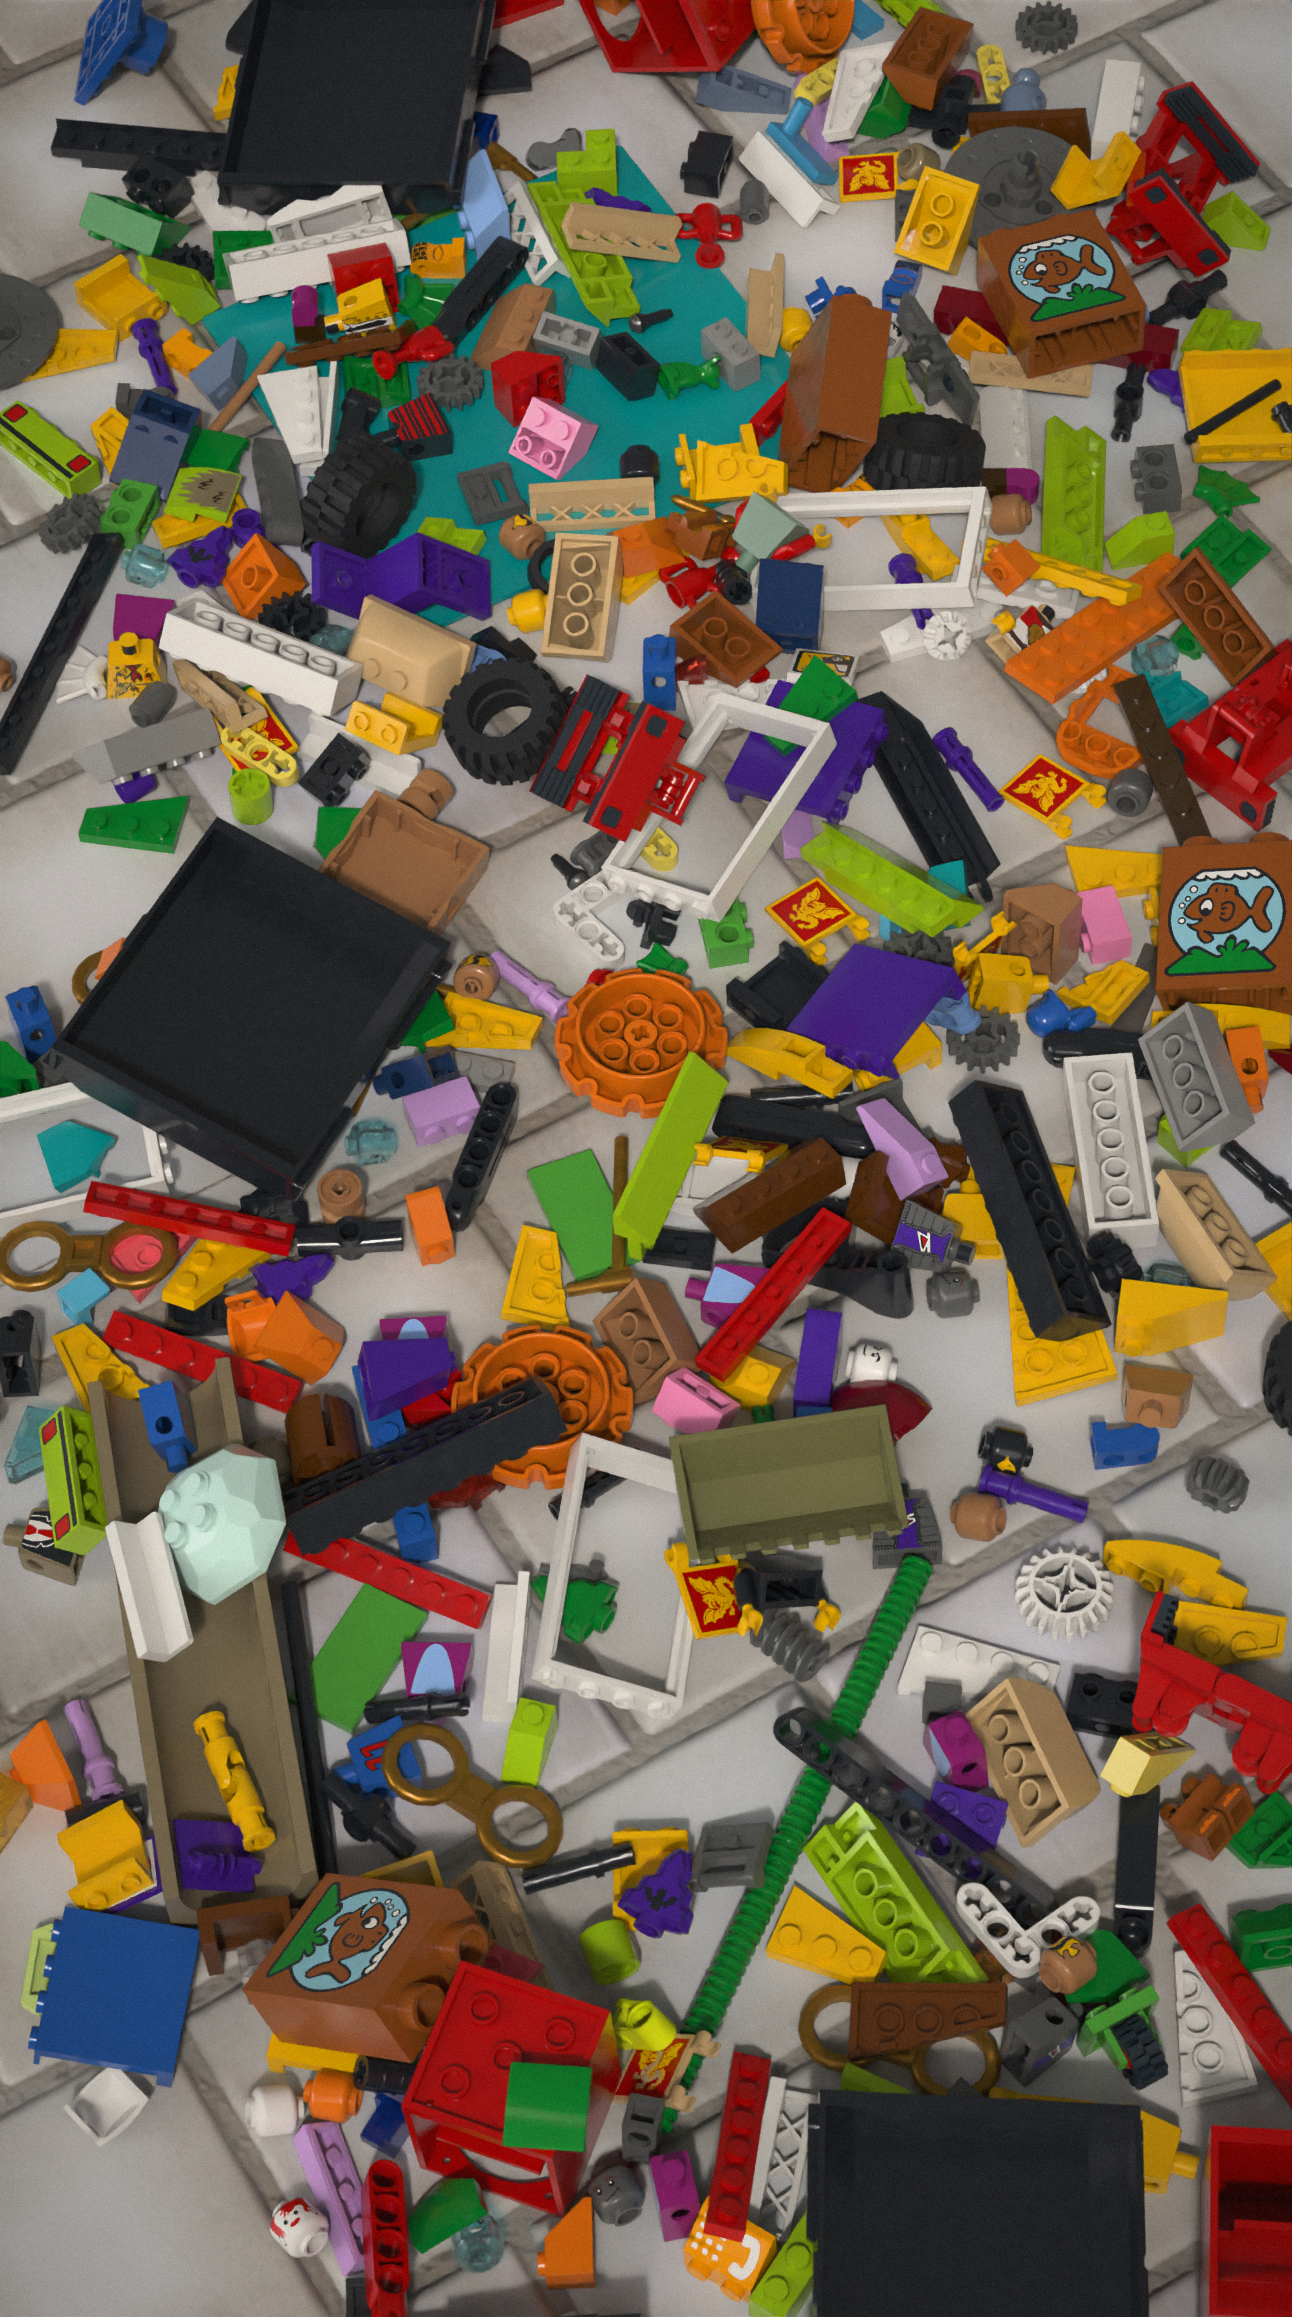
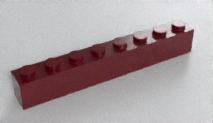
M946 285L942 286L934 308L933 320L940 333L946 335L953 334L964 318L968 317L999 339L1005 346H1010L982 292ZM1145 323L1143 350L1094 363L1126 369L1130 363H1136V371L1140 363L1146 367L1147 373L1157 369L1172 370L1178 351L1179 329Z

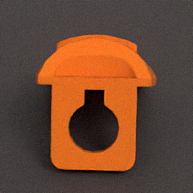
M258 1290L225 1298V1304L229 1307L227 1309V1328L233 1355L252 1363L269 1359L253 1347L276 1307L273 1298H265ZM252 1299L249 1303L240 1302L243 1300Z

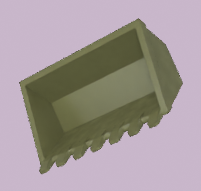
M886 1404L669 1437L683 1537L687 1546L689 1560L699 1559L701 1564L715 1563V1556L730 1554L733 1560L743 1559L747 1557L746 1552L762 1550L763 1555L778 1553L777 1547L793 1545L794 1550L809 1548L808 1542L824 1540L825 1545H834L840 1543V1537L854 1535L858 1541L871 1539L872 1532L886 1531L888 1536L902 1534V1528L909 1527Z

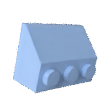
M479 150L468 163L461 205H452L454 210H459L457 218L460 229H466L465 240L468 250H474L477 261L498 236L511 240L508 207L486 150Z

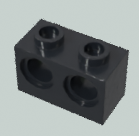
M145 154L140 156L121 179L128 190L126 192L127 196L137 204L142 202L149 206L156 214L161 215L163 213L173 219L195 194L186 175Z

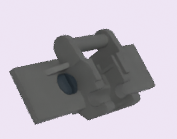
M907 291L903 292L896 321L910 342V345L907 346V351L902 352L901 355L905 360L906 370H909L924 393V400L928 406L936 405L944 396L961 421L972 426L980 395L970 382L967 372L961 368V362L953 354L938 331L936 324L930 321L914 296L909 295ZM926 358L931 363L927 367L926 373L919 365L920 359Z

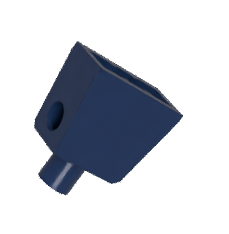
M447 1045L381 1067L382 1074L373 1077V1087L379 1096L389 1094V1097L394 1100L459 1078L460 1074L451 1047Z

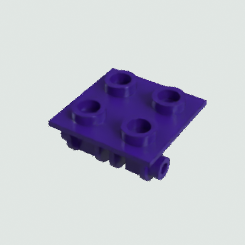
M936 1781L930 1802L995 1850L1001 1829L1004 1828L1006 1823V1811L1009 1803ZM940 1834L939 1840L943 1847L951 1849V1840L948 1836ZM916 1848L915 1854L929 1858ZM970 1857L971 1867L975 1871L982 1873L981 1862L974 1857Z
M173 1820L183 1889L255 1892L253 1876L260 1873L261 1861L245 1851L242 1842L243 1835L239 1826L230 1822Z

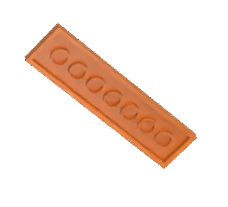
M1166 552L1126 579L1143 585L1140 598L1129 602L1125 606H1117L1109 603V599L1100 597L1006 661L1004 672L1051 704H1055L1140 645L1141 642H1144L1180 617L1158 589V586L1182 560L1170 552Z

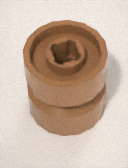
M425 768L416 775L409 787L396 800L415 809L430 821H434L439 814L438 812L442 811L453 798L454 790L445 777L432 769Z
M344 1169L333 1170L325 1174L318 1182L317 1187L323 1223L335 1224L339 1219L346 1216H355L364 1222L366 1208L360 1178L355 1173Z

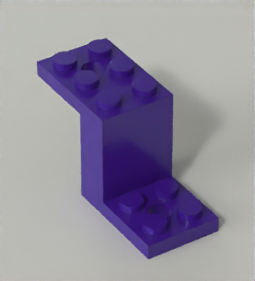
M419 532L369 560L320 541L311 546L312 603L359 620L364 597L372 594L412 614L436 603L481 621L491 617L489 560Z

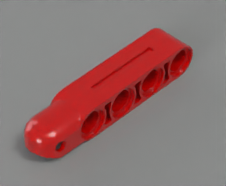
M386 2159L377 2160L369 2167L360 2195L366 2301L371 2309V2317H408L407 2290L410 2283L403 2173L401 2168L393 2161ZM381 2253L388 2254L391 2257L384 2256ZM383 2288L389 2289V2290L393 2291V2293H392V2292H387V2291L384 2290Z

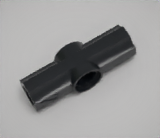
M346 1216L339 1219L335 1224L298 1226L297 1243L299 1257L328 1252L329 1255H339L345 1260L354 1261L363 1257L365 1253L403 1251L402 1220L362 1222L355 1216Z

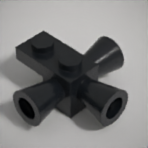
M956 75L950 80L949 84H944L938 103L932 111L919 109L912 105L908 115V126H915L920 129H933L932 139L938 146L953 148L960 141V133H966L969 113L999 112L1001 104L972 105V98L977 93L976 82L967 75Z

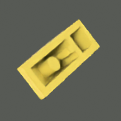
M1158 1732L1121 1736L1100 1776L1110 1782L1109 1787L1119 1795L1130 1797L1145 1794L1194 1755L1196 1749L1177 1737H1165Z

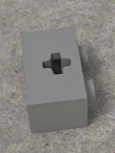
M543 311L532 338L536 353L554 354L562 359H566L568 363L593 370L597 361L602 335L599 328Z
M727 317L701 329L702 356L705 360H710L718 355L721 356V359L718 361L721 370L720 376L734 392L760 380V354Z

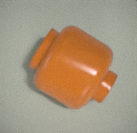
M328 2068L318 2071L314 2080L308 2079L303 2092V2102L309 2103L312 2117L340 2124L346 2123L351 2116L358 2115L363 2099V2091L356 2089L354 2086L352 2073Z

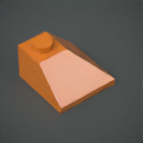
M666 516L606 532L607 536H619L625 579L685 562L681 549L673 544L675 535L665 530Z
M257 533L251 537L225 569L227 574L222 581L239 615L249 620L258 618V613L263 612V604L271 605L270 597L274 596L281 599L282 592H286L288 596H293L295 591L300 592L306 585L295 563Z
M286 1290L253 1348L312 1386L327 1375L343 1346L344 1328Z
M44 1719L38 1722L10 1753L14 1768L8 1770L16 1791L24 1789L30 1802L65 1812L66 1809L81 1806L82 1803L73 1775L47 1720Z

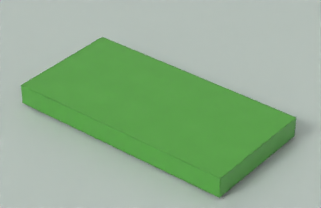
M591 1149L528 1170V1181L551 1230L557 1233L558 1245L575 1282L599 1277L607 1269H611L613 1195ZM626 1238L625 1266L641 1262L629 1257L628 1239Z
M364 1583L310 1665L317 1717L353 1735L365 1717L364 1709L371 1708L365 1706L366 1702L377 1699L401 1662V1642H414L427 1622L428 1614ZM294 1689L289 1696V1702L297 1707Z

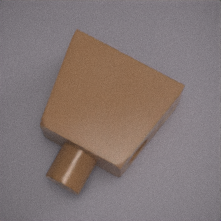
M1126 1365L1121 1396L1124 1419L1128 1422L1143 1424L1148 1428L1156 1426L1169 1429L1176 1428L1189 1409L1194 1375Z

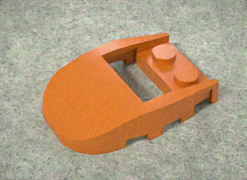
M1111 664L1108 667V676L1102 682L1095 680L1087 687V693L1080 700H1074L1069 707L1070 713L1066 721H1062L1056 737L1057 751L1064 761L1092 775L1106 779H1113L1118 772L1127 768L1138 769L1144 763L1137 747L1086 725L1103 698L1120 705L1114 691V684L1137 675Z

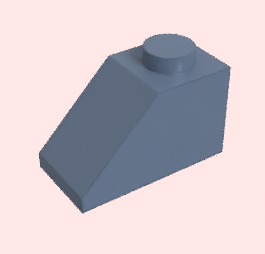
M232 336L188 374L197 390L218 412L228 404L243 385L247 354L238 340Z

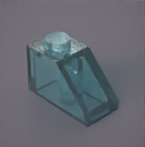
M27 1405L4 1463L10 1484L16 1485L44 1471L38 1428L56 1411Z

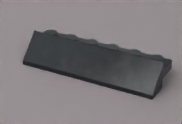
M56 118L57 129L51 144L52 156L80 158L82 167L129 171L140 156L145 154L187 177H195L198 169L219 171L227 133Z

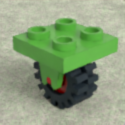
M1152 1985L1143 1990H1140L1138 1986L1123 1993L1118 1998L1120 2002L1107 2009L1105 2005H1101L1085 2016L1086 2021L1081 2027L1076 2043L1083 2057L1103 2048L1117 2070H1122V2075L1125 2079H1129L1130 2085L1132 2087L1135 2086L1138 2091L1164 2078L1169 2073L1167 2070L1168 2063L1164 2060L1166 2059L1165 2054L1159 2048L1161 2042L1149 2022L1160 1999Z

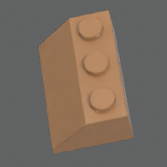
M524 283L498 298L469 361L474 360L476 368L491 371L492 362L516 350L536 353L532 337L543 311L555 314L554 289Z
M1056 883L1007 889L1003 894L1004 918L1008 923L1014 921L1016 927L1004 936L1000 954L1027 957L1030 960L1033 973L1047 974L1049 982L1057 985L1079 957L1083 898L1074 891L1065 889Z
M636 1277L592 1320L604 1346L609 1347L624 1365L627 1371V1384L624 1386L632 1388L635 1404L657 1397L665 1378L675 1371L685 1367L694 1374H697L701 1370L696 1367L694 1361L700 1352L664 1282Z

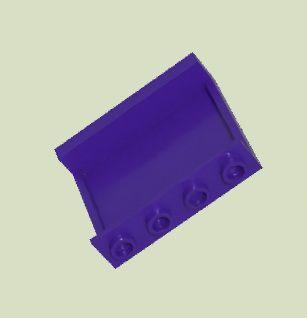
M778 679L765 705L779 708L794 684ZM856 701L828 722L837 745L795 808V810L826 818L828 823L837 825L840 820L843 821L846 818L849 802L853 795L860 791L862 777L866 769L872 767L876 757V750L880 742L883 743L886 740L889 732V724L886 722L883 709ZM751 731L724 781L729 799L742 803L745 795L771 802L807 747L799 745L787 756L783 757L763 738L762 734Z
M855 943L787 1027L786 1032L803 1036L826 1046V1057L839 1064L846 1065L850 1069L868 1071L878 1077L886 1076L898 1079L900 1075L894 1067L892 1060L942 997L959 1001L966 993V989L952 967Z

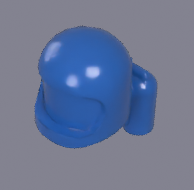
M1051 989L1044 992V999L1031 1006L1026 1013L1028 1028L1034 1035L1043 1039L1046 1034L1053 1030L1067 1028V1030L1083 1031L1096 1023L1095 1018L1097 1017L1096 1012L1089 1005L1084 1009L1078 1008L1069 1011Z

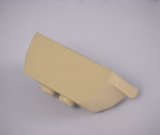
M556 532L541 645L542 657L583 659L609 663L612 660L623 578L622 548L619 536Z
M370 594L364 597L359 622L349 642L345 657L364 665L361 678L420 706L444 707L446 699L451 700L449 692L455 684L459 686L461 683L460 678L467 672L470 673L477 643Z
M1162 1169L1155 1177L1161 1187L1156 1206L1159 1229L1197 1287L1229 1291L1228 1301L1234 1302L1251 1299L1269 1288L1275 1282L1277 1276L1208 1174Z
M1007 1677L965 1714L985 1750L988 1776L1000 1801L1009 1803L1006 1815L1021 1847L1034 1846L1062 1821L1076 1815L1092 1803L1100 1793V1785L1058 1697L1047 1688L1022 1678Z

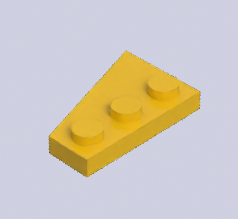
M697 440V502L703 504L746 500L754 491L757 492V486L760 483L767 484L768 492L772 488H776L778 497L788 496V465L786 463Z

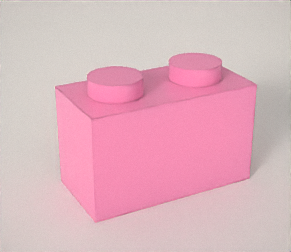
M1113 885L1076 893L1083 898L1079 944L1082 953H1088L1091 964L1094 965L1130 957L1132 935Z
M683 1367L665 1378L652 1412L661 1417L667 1425L677 1428L684 1434L730 1428L740 1408V1404Z

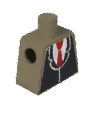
M49 1508L32 1509L26 1527L7 1524L3 1543L7 1546L18 1547L19 1558L24 1569L71 1586H76L85 1556L55 1548Z

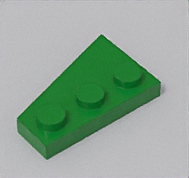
M814 655L778 709L828 723L851 703L856 701L858 696L857 692ZM762 734L763 738L783 757L799 746L795 743Z
M189 796L87 808L78 833L79 840L85 843L174 854L190 805Z

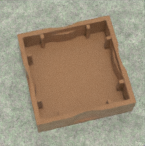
M375 790L353 820L346 837L339 845L332 849L317 871L441 937L486 872L490 847L450 827L430 821L415 809Z

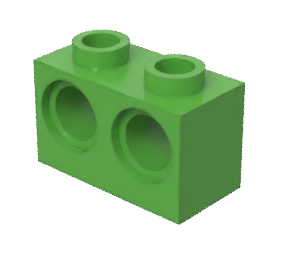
M123 478L118 489L113 490L110 505L106 512H102V515H100L99 529L102 530V533L120 532L125 540L122 548L139 551L152 526L151 522L155 520L161 508L158 486Z
M736 897L720 923L710 919L698 918L710 969L749 962L748 949L754 948L751 929H745L744 922H747L744 902L739 903Z

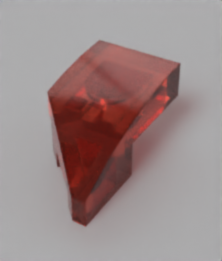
M706 654L697 655L676 664L677 693V681H688L689 685H704V680H709Z
M473 1475L462 1480V1484L454 1490L448 1492L441 1490L429 1496L428 1503L433 1509L466 1508L470 1505L476 1512L482 1507L481 1501L495 1490H498L500 1493L505 1489L506 1484L493 1479L490 1475Z

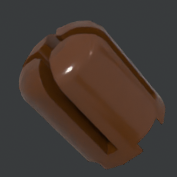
M327 1393L324 1395V1411L321 1410L319 1395L313 1394L294 1402L286 1413L284 1423L294 1486L296 1484L298 1486L361 1457L354 1409L348 1401L339 1395Z

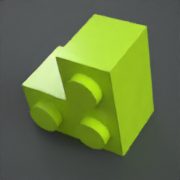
M615 129L585 130L586 151L557 152V181L560 190L581 188L585 196V192L596 187L609 192L613 196H618Z

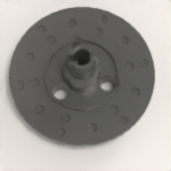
M1028 127L991 129L964 142L949 159L944 173L981 185L968 242L978 248V237L989 235L1001 228L1014 229L1046 221L1057 214L1070 215L1093 209L1096 214L1098 202L1067 210L1050 191L1072 146L1057 136Z
M0 273V388H3L26 378L47 360L56 344L59 327L53 303L41 289L22 278Z

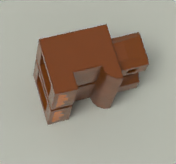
M690 509L684 515L672 512L665 526L666 531L675 535L674 545L700 560L721 557L722 551L727 546H732L735 549L737 544L732 538L735 522L717 523V515L713 510L698 512Z
M1209 1773L1204 1780L1190 1776L1183 1784L1181 1791L1185 1802L1181 1806L1175 1803H1167L1160 1811V1817L1164 1826L1174 1832L1179 1845L1213 1862L1233 1838L1232 1834L1236 1835L1254 1814L1255 1808L1245 1786L1233 1782L1229 1787L1222 1784L1215 1775Z

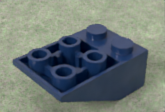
M144 389L132 412L109 482L120 485L122 479L125 478L158 486L160 501L166 503L179 469L184 467L202 430L201 409Z
M760 558L755 625L783 648L782 653L795 654L796 648L820 651L824 632V565Z

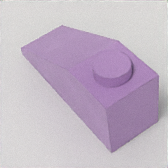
M885 1098L859 1105L856 1108L876 1151L879 1150L889 1156L886 1172L900 1201L923 1194L949 1177L934 1145Z

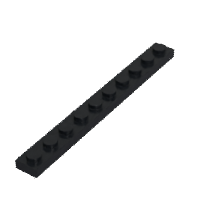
M120 532L93 534L0 721V775H10L125 542Z

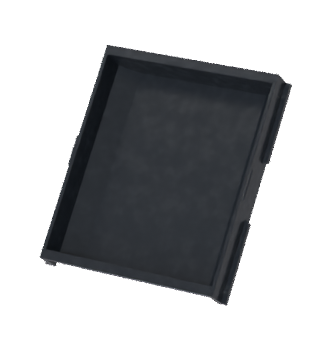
M254 0L243 57L240 58L234 86L236 91L217 178L220 190L218 204H232L259 214H275L297 199L314 201L323 196L333 195L344 185H381L391 214H432L451 205H461L475 129V122L472 120L481 67L486 64L497 0Z
M216 817L149 912L143 914L122 943L121 951L51 1046V1050L42 1062V1066L53 1072L57 1069L81 1092L261 1190L283 1194L284 1198L295 1203L352 1118V1106L390 1050H397L451 969L452 963L446 961L451 942L223 819Z
M820 2089L817 2103H808L806 2240L813 2244L812 2317H1149L1148 2269L1144 2264L1146 2232L1143 2120H1141L1140 2105Z

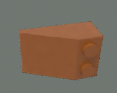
M716 590L670 625L669 637L676 639L677 655L685 663L735 688L742 685L783 651L782 647Z

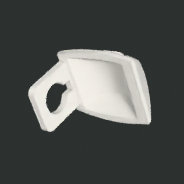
M106 2068L80 2091L70 2106L65 2103L62 2108L94 2143L101 2148L123 2132L138 2117L150 2100L121 2070Z

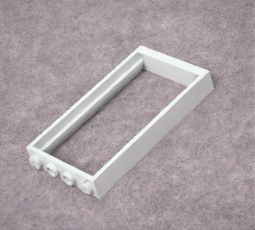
M986 486L788 494V496L778 497L776 504L794 518L969 512L957 582L824 586V611L975 607L993 509ZM760 561L751 572L750 577L752 596L749 600L755 613L757 609Z
M719 692L684 744L676 760L677 762L696 771L727 724L807 747L710 895L629 871L663 820V817L653 812H650L641 832L632 828L626 842L619 840L601 867L608 886L620 894L625 892L637 896L645 902H657L673 911H685L699 919H710L720 923L836 747L837 742L830 724ZM669 766V767H671V768H673V769H675V770H677V771H679V772L685 774V777H684V779L682 780V781H684V783H685V781H686V779H687V777H688V774H686V773H684V772H682V771H680V770H678V769H676V768H674V767H672V766ZM661 780L655 788H660L662 784ZM655 805V806H657V807H659V808H661V809H663V810H665V811H667V812L669 811V809L666 810V809H664V808H662V807H660V806H658V805Z
M71 1082L0 1098V1123L97 1100L81 1092ZM142 1125L151 1177L116 1186L171 1197L169 1184L175 1181L170 1162L165 1163L164 1155L169 1154L167 1139ZM87 1193L0 1213V1237L5 1236L10 1230L23 1223L44 1221L58 1224L94 1215L83 1212Z
M582 1433L570 1448L531 1679L540 1681L553 1689L564 1688L577 1692L583 1698H598L611 1702L620 1709L632 1708L645 1712L652 1718L670 1720L683 1705L693 1630L680 1590L664 1693L554 1661L587 1467L677 1494L672 1460ZM699 1559L689 1560V1567L704 1565L700 1563Z

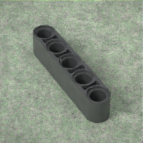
M255 437L251 458L266 539L271 544L299 547L303 539L304 526L301 519V507L291 457L283 440Z

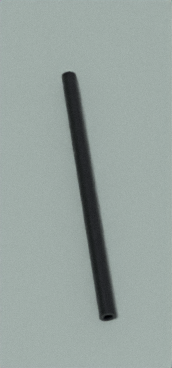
M286 1581L281 1584V1593L321 1881L326 1873L339 1874L329 1800L317 1790L325 1779L299 1583L297 1581Z

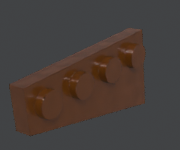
M1086 108L969 113L968 125L971 138L982 132L1001 127H1028L1057 136L1071 146L1077 145L1089 160L1091 158V137Z
M414 319L403 321V324L397 329L390 330L388 325H383L366 332V336L363 337L361 333L353 332L338 337V342L333 343L332 338L293 346L284 355L287 365L297 364L298 368L314 365L315 360L326 358V362L338 361L344 358V354L354 353L355 357H361L373 353L372 349L383 347V350L392 351L401 348V344L416 331Z
M852 1982L848 2059L853 2063L1007 2026L1008 1986L1006 1983Z

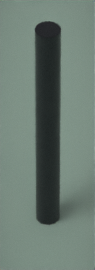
M1273 379L1185 433V441L1189 445L1195 443L1198 435H1208L1282 388L1280 381Z

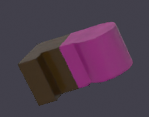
M309 285L297 286L292 291L291 310L295 343L305 344L326 339L325 314H318L317 290Z
M983 468L981 487H987L990 499L995 495L1018 493L1025 500H1028L1031 505L1038 500L1040 478L1036 471L1028 468Z

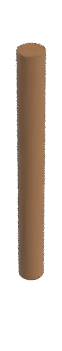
M277 341L209 426L208 430L221 432L258 386L257 375L267 374L284 353L286 346L283 343Z

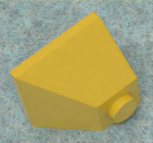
M756 1345L725 1383L713 1376H710L708 1383L739 1403V1409L751 1413L754 1407L761 1406L762 1415L764 1416V1405H771L774 1408L797 1363L793 1358Z

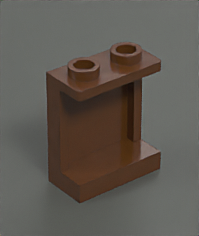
M878 1150L858 1163L844 1219L892 1247L906 1200L920 1203L941 1214L944 1190L936 1187L929 1192L900 1201L886 1172L889 1156Z
M288 1894L196 1909L200 1945L209 1976L224 1974L222 1953L274 1945L299 1911L298 1907L291 1908Z

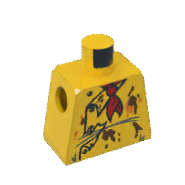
M126 632L119 637V641L108 643L107 699L138 697L142 690L154 681H161L167 685V668L154 640L138 639L136 634Z

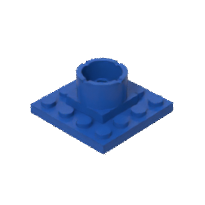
M102 0L88 19L74 97L75 102L85 105L91 96L95 97L100 90L102 80L104 78L108 79L111 76L117 63L142 75H146L151 70V66H154L166 41L168 23L143 11L142 0Z

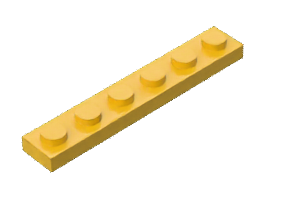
M987 537L983 563L991 560L988 557V553L1002 542L1006 546L1009 543ZM1025 548L1041 567L1030 577L1031 579H1047L1053 581L1057 587H1072L1081 590V594L1088 597L1100 596L1107 598L1109 603L1117 606H1125L1129 602L1141 597L1143 586L1141 584Z

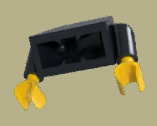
M785 1555L751 1556L741 1559L739 1569L736 1570L733 1577V1589L738 1610L743 1612L737 1626L739 1635L744 1636L748 1626L753 1628L755 1636L758 1635L763 1623V1616L754 1609L755 1607L758 1609L817 1607L819 1612L813 1620L814 1627L818 1631L823 1632L828 1625L833 1630L840 1620L841 1613L835 1606L827 1604L829 1597L821 1582L823 1570Z

